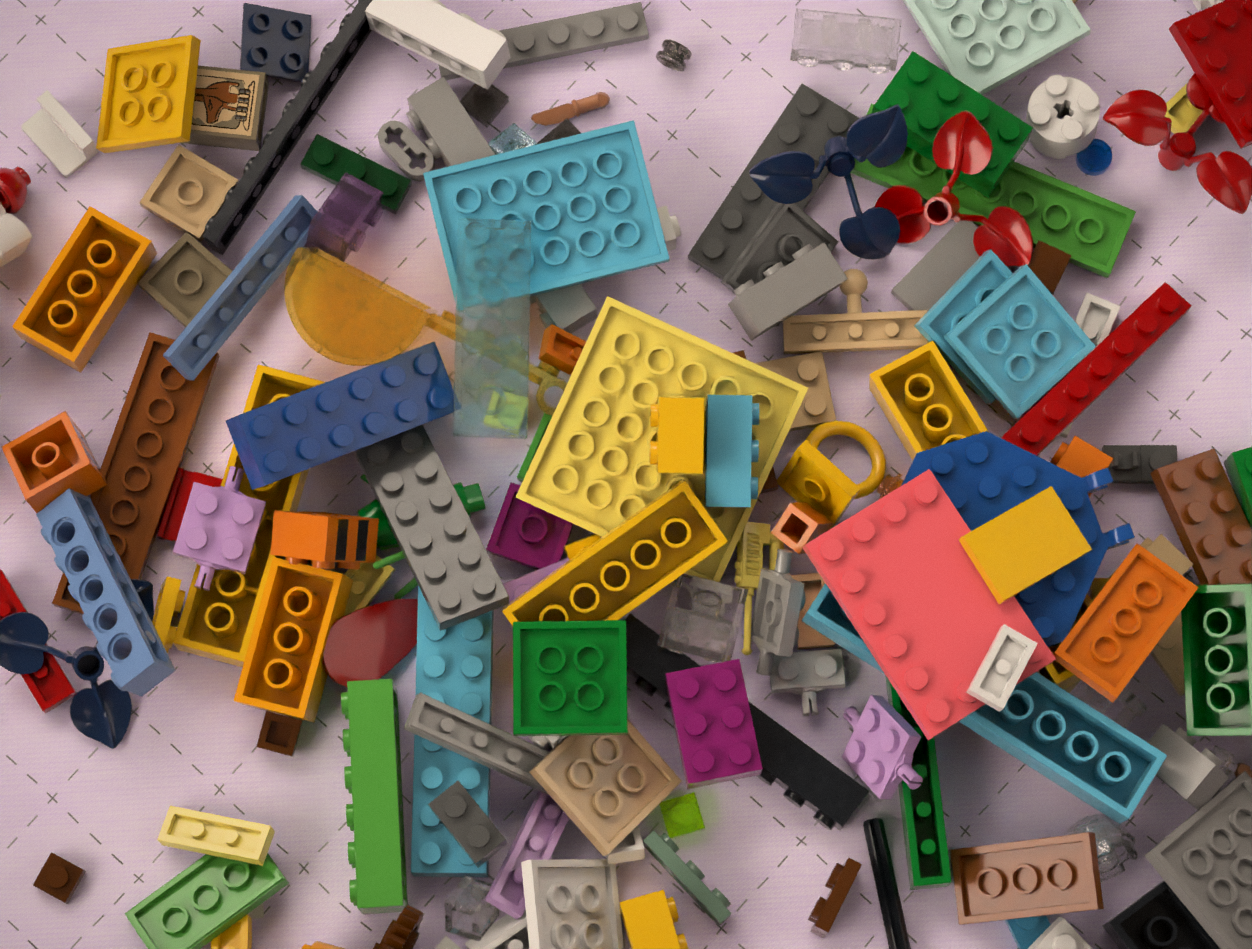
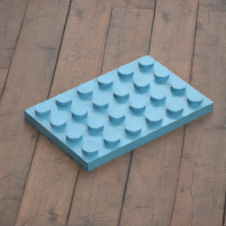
M634 120L423 173L458 314L670 262Z

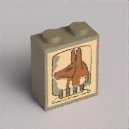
M198 65L190 141L181 143L260 151L269 91L266 73Z

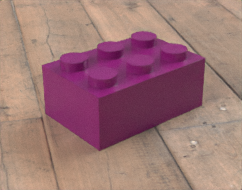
M740 659L666 673L665 683L687 789L761 775L763 768Z

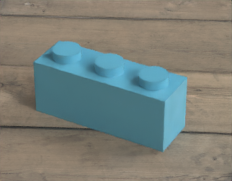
M707 394L706 507H751V499H758V477H751V462H758L759 440H752V425H759V403H753L752 395Z

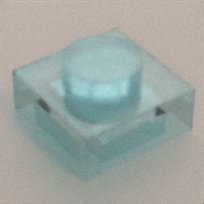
M513 123L492 139L488 145L494 154L497 155L537 145V142Z

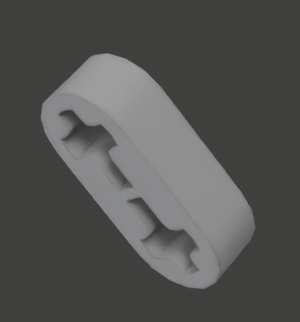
M388 121L382 125L378 133L382 151L407 177L415 181L425 180L423 173L433 171L435 168L431 151L402 122ZM401 133V142L405 147L401 149L395 142L388 144V134L398 135ZM412 153L418 160L425 157V168L421 169L417 166L411 169L413 166L412 160L408 155Z

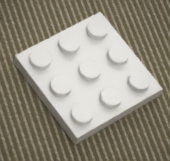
M607 859L527 860L521 862L529 949H624L615 864L608 865Z

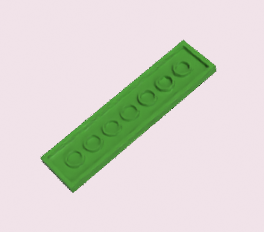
M871 103L867 115L872 113L874 104ZM907 145L903 155L889 166L876 167L868 159L862 163L855 159V167L851 171L854 175L886 188L895 185L912 187L921 194L925 204L937 193L942 192L943 187L946 186L952 174L938 167L935 163ZM1017 162L1012 164L989 198L960 179H957L951 190V193L959 200L960 214L983 215L988 219L990 213L996 207H1010L1018 211L1027 221L1032 233L1033 248L1036 247L1038 241L1044 242L1070 254L1069 263L1105 278L1109 277L1136 213L1132 209ZM973 222L976 225H982L981 222Z

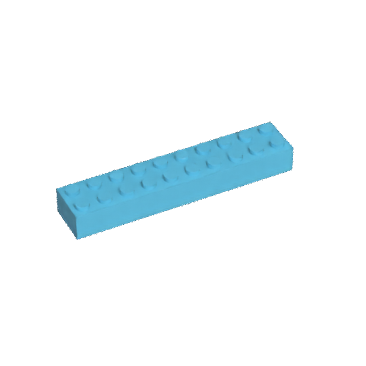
M825 583L803 617L802 622L884 673ZM1037 672L1015 686L1004 709L1000 712L986 704L959 721L1118 824L1125 822L1131 817L1167 757L1165 753Z

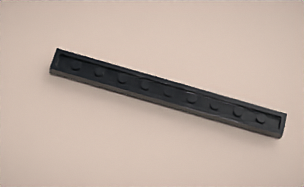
M358 0V4L352 13L346 14L342 19L338 34L332 42H328L324 46L320 55V61L314 70H310L304 76L300 91L294 99L286 103L282 112V118L275 128H271L266 133L262 148L256 157L250 158L246 163L243 171L244 175L236 186L228 190L224 198V205L218 214L208 220L203 238L212 250L221 255L225 253L372 30L369 27L365 10L372 0Z

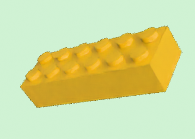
M681 480L515 598L510 604L504 606L502 612L512 626L513 622L619 620L722 547L728 540L686 481Z

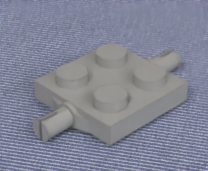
M785 549L777 550L775 570L761 568L751 623V642L755 643L760 651L756 673L761 675H772L775 654L792 657L793 647L796 646L799 638L797 624L800 610H802L805 604V584L793 579L789 573L793 552Z

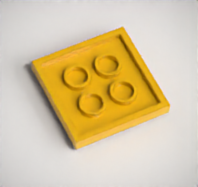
M193 35L109 48L107 50L96 149L103 153H111L190 141L200 39Z

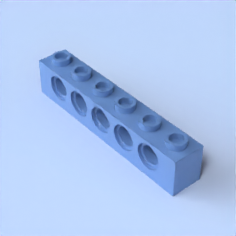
M69 488L36 514L42 526L41 534L46 542L52 546L56 554L54 561L70 583L68 590L72 597L79 602L84 612L82 619L86 626L93 631L98 641L96 644L97 650L108 662L112 670L111 679L121 691H128L142 697L176 670L91 499Z

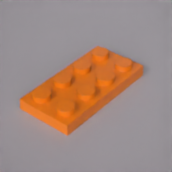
M1136 543L1054 652L1055 661L1114 703L1199 587Z

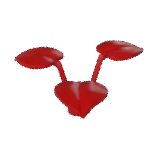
M1195 73L1187 83V97L1194 107L1203 110V112L1186 133L1179 132L1170 137L1172 121L1170 118L1165 117L1167 105L1163 98L1148 90L1138 89L1130 91L1119 97L1108 108L1103 116V120L1115 126L1133 142L1144 146H1154L1163 140L1159 145L1158 159L1164 168L1170 171H1177L1184 165L1190 167L1193 163L1200 162L1196 172L1202 187L1227 208L1239 214L1246 212L1252 196V167L1249 162L1231 151H1224L1217 158L1211 152L1193 156L1196 151L1193 134L1207 116L1210 115L1217 122L1225 124Z
M960 112L943 124L933 142L932 152L937 166L942 169H954L942 192L930 198L925 206H923L922 196L916 189L906 185H895L881 194L874 207L888 209L896 215L900 224V235L897 243H914L921 240L929 233L931 224L941 226L951 219L955 222H981L982 225L975 230L973 236L974 248L979 256L987 250H992L1006 266L1021 267L1025 264L1029 265L1033 253L1032 233L1027 221L1018 211L1010 207L998 206L992 210L988 219L983 215L959 213V200L951 193V190L960 175V170L969 175L977 174L989 164L993 154L992 141L985 128L971 112Z

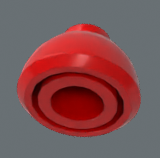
M21 167L14 169L0 168V202L9 214H16L23 207L27 198V186L31 183L29 175Z

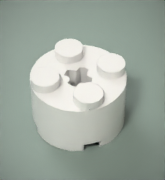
M1052 75L1041 83L1029 99L1026 123L1033 127L1029 137L1033 147L1043 155L1055 159L1066 158V156L1084 152L1093 142L1100 115L1097 93L1083 81L1061 75Z

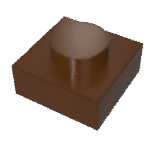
M266 711L256 747L293 757L303 720Z
M51 852L33 886L68 904L86 871Z

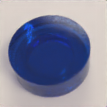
M1093 139L1087 148L1076 153L1078 168L1083 173L1091 176L1101 175L1106 172L1112 161L1111 148L1100 139Z

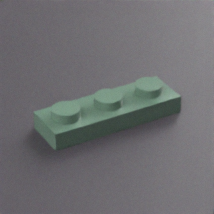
M653 831L643 840V845L718 927L730 917L731 912L727 909L731 905L729 900L717 888L712 891L709 890L701 881L705 877L702 871L691 860L686 864L676 854L679 847L666 833L659 836Z

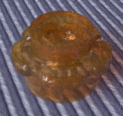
M899 473L895 477L888 474L876 490L880 494L879 499L901 487L904 481L901 479L902 474Z

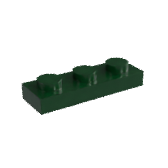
M316 134L300 163L302 169L395 215L412 185L410 179L319 134Z

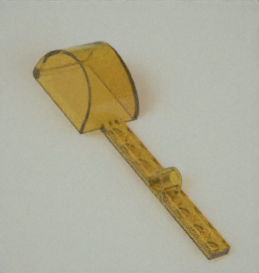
M299 247L295 250L290 260L284 285L287 311L292 324L301 338L322 356L332 361L352 366L382 363L409 350L431 328L540 385L536 393L537 404L544 413L553 416L556 407L546 402L545 392L552 386L560 387L563 391L565 390L568 381L558 376L559 369L543 361L536 365L526 360L528 353L510 343L505 349L493 342L496 336L476 326L473 332L461 326L464 320L461 317L445 309L440 315L437 310L317 247Z

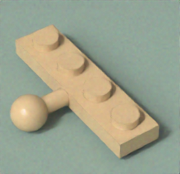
M858 269L846 270L844 273L848 279L839 286L842 293L847 296V313L796 315L783 321L784 354L918 349L929 343L914 326L927 313V310L862 313L861 295L866 291L868 281L866 275Z

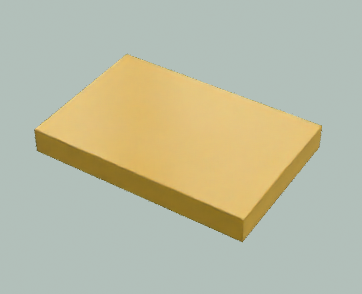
M1052 486L959 539V542L998 604L1010 599L1092 550Z

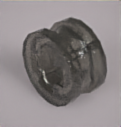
M664 40L662 43L663 51H658L656 54L657 60L672 70L684 71L686 68L684 61L691 58V51L676 41Z

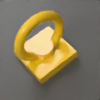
M830 421L817 426L810 432L806 440L792 455L778 477L777 483L797 502L808 503L833 522L831 528H833L854 499L868 496L880 486L886 472V459L879 442L866 429L847 421ZM844 435L862 444L867 450L872 464L871 472L867 479L859 484H855L817 450L820 443L827 437Z

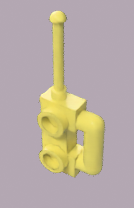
M748 521L737 543V561L735 562L736 572L734 578L736 587L745 589L743 594L745 596L744 643L741 650L744 655L752 653V596H754V590L757 591L761 568L764 569L763 546H769V569L775 570L777 550L784 549V543L771 534L770 524Z

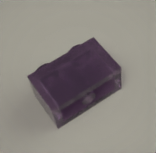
M345 172L311 220L306 242L344 262L351 251L356 253L359 251L367 235L365 231L369 225L374 228L379 222L384 211L380 207L383 192Z

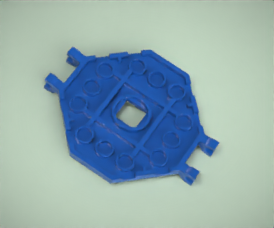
M988 431L917 453L902 485L930 469L971 531L1048 487H1053L1092 550L1016 594L1014 597L1048 648L1061 644L1072 628L1106 551L1128 544L1129 540L1135 538L1130 523L1102 533L1089 499V493L1106 489L1108 484L1113 482L1109 468L1096 471L1081 478Z

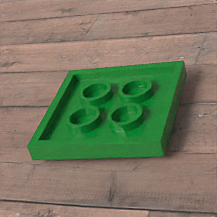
M626 620L513 622L514 736L628 735Z

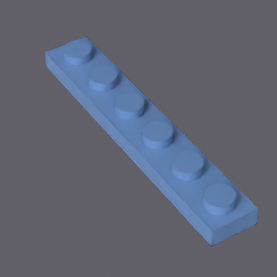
M295 195L163 354L186 380L193 381L325 221L303 195Z

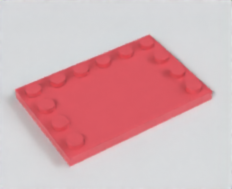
M930 469L813 539L803 547L805 553L928 741L986 705L967 694L966 691L1000 627L1004 624L1038 643L1017 684L1056 660L1014 596L998 604L959 542V539L971 532V530Z

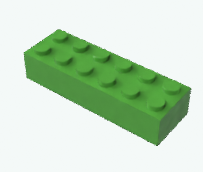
M393 679L347 681L348 692H341L342 714H345V719L349 720V729H343L344 752H347V757H351V766L344 767L345 788L348 789L349 794H352L353 804H346L347 827L354 831V842H348V861L352 868H356V879L349 881L350 901L354 906H357L362 914L402 912L408 904L398 691Z

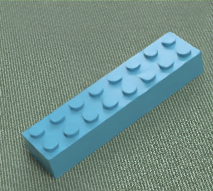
M418 586L415 697L421 692L491 725L494 610L440 631ZM414 734L411 874L414 877L488 878L489 860L477 868L433 813L428 804L456 781H459L489 818L490 768Z

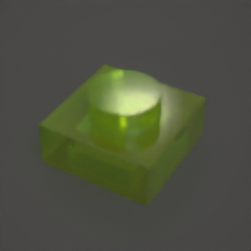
M695 792L662 801L659 804L667 834L671 839L705 829Z

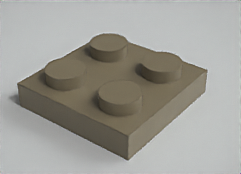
M186 232L141 278L138 285L184 327H187L231 274L232 270L192 235Z

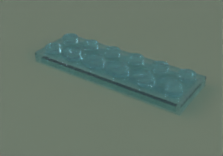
M458 218L453 436L527 438L531 221Z

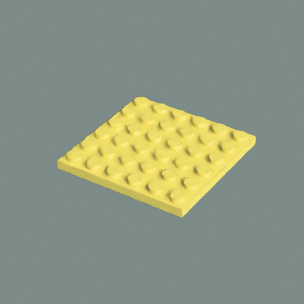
M607 296L516 498L603 537L681 480H685L728 542L684 574L719 583L757 499H751V507L705 506L707 394L752 395L753 403H759V425H752V440H759L758 462H751V477H758L759 497L808 387ZM658 396L704 398L703 474L658 473L656 465L649 463L650 441H657V427L650 426V404H658Z

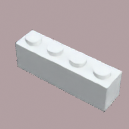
M372 0L365 10L369 27L374 32L487 90L511 58L507 39L501 32L493 28L488 30L476 24L470 16L464 13L457 14L447 9L439 0Z

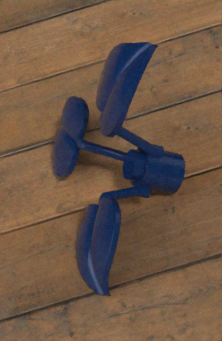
M898 104L886 110L861 117L850 126L846 134L847 138L837 136L829 139L824 146L825 155L819 157V164L815 171L813 157L801 151L779 153L762 160L749 170L752 180L770 199L782 204H793L805 199L812 192L813 185L811 179L819 178L824 167L827 166L831 174L838 177L844 176L856 214L855 217L847 218L840 224L839 235L843 246L857 257L874 260L889 255L899 239L900 224L892 211L882 207H873L862 213L851 177V171L855 167V159L860 163L868 159L876 167H886L895 163L903 155L907 145L908 132L904 114Z
M131 579L151 621H153L152 583L141 579ZM17 612L0 620V666L13 673L30 674L42 667L44 661L43 652L71 663L77 676L83 680L90 681L92 687L79 690L71 701L70 717L74 726L85 736L99 741L109 748H116L129 726L132 711L131 697L128 691H121L113 683L112 679L106 680L98 686L97 678L104 670V660L98 652L96 645L94 647H81L73 655H68L58 649L45 645L49 632L45 623L38 616L28 612Z

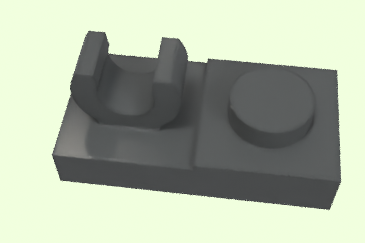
M1104 445L1102 447V452L1113 458L1108 466L1113 479L1112 483L1155 484L1150 473L1160 467L1177 462V445Z

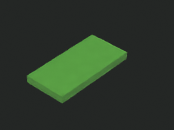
M268 853L263 866L205 854L127 911L125 915L148 949H201L288 885L289 882Z

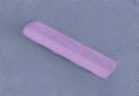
M538 791L485 898V901L515 919L522 917L526 909L521 862L527 860H549L569 820L566 813L550 795Z

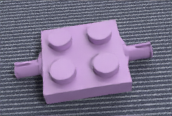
M234 466L229 467L224 487H212L197 482L193 483L173 550V555L191 559L201 566L194 587L201 589L206 575L203 590L210 591L215 570L228 569L246 574L266 506V501L248 497L239 491L245 470L238 468L235 481H233L236 473V467Z
M870 695L862 714L854 706L845 709L846 713H843V717L853 726L854 731L842 758L879 799L891 800L898 784L902 780L912 790L920 787L921 783L919 782H923V778L917 774L911 764L914 751L921 736L883 696Z

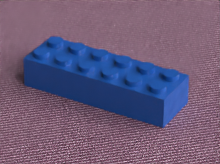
M434 341L226 420V424L253 490L461 410Z

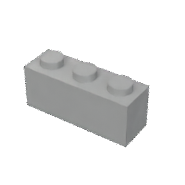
M825 242L814 249L811 244L804 246L792 255L795 259L793 262L784 266L780 261L763 272L766 278L755 284L751 279L734 290L737 296L728 306L751 341L838 288L848 279Z

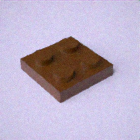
M849 857L843 865L836 863L825 884V887L831 889L827 899L820 896L808 918L809 921L814 923L810 932L822 938L829 933L862 866L861 863Z

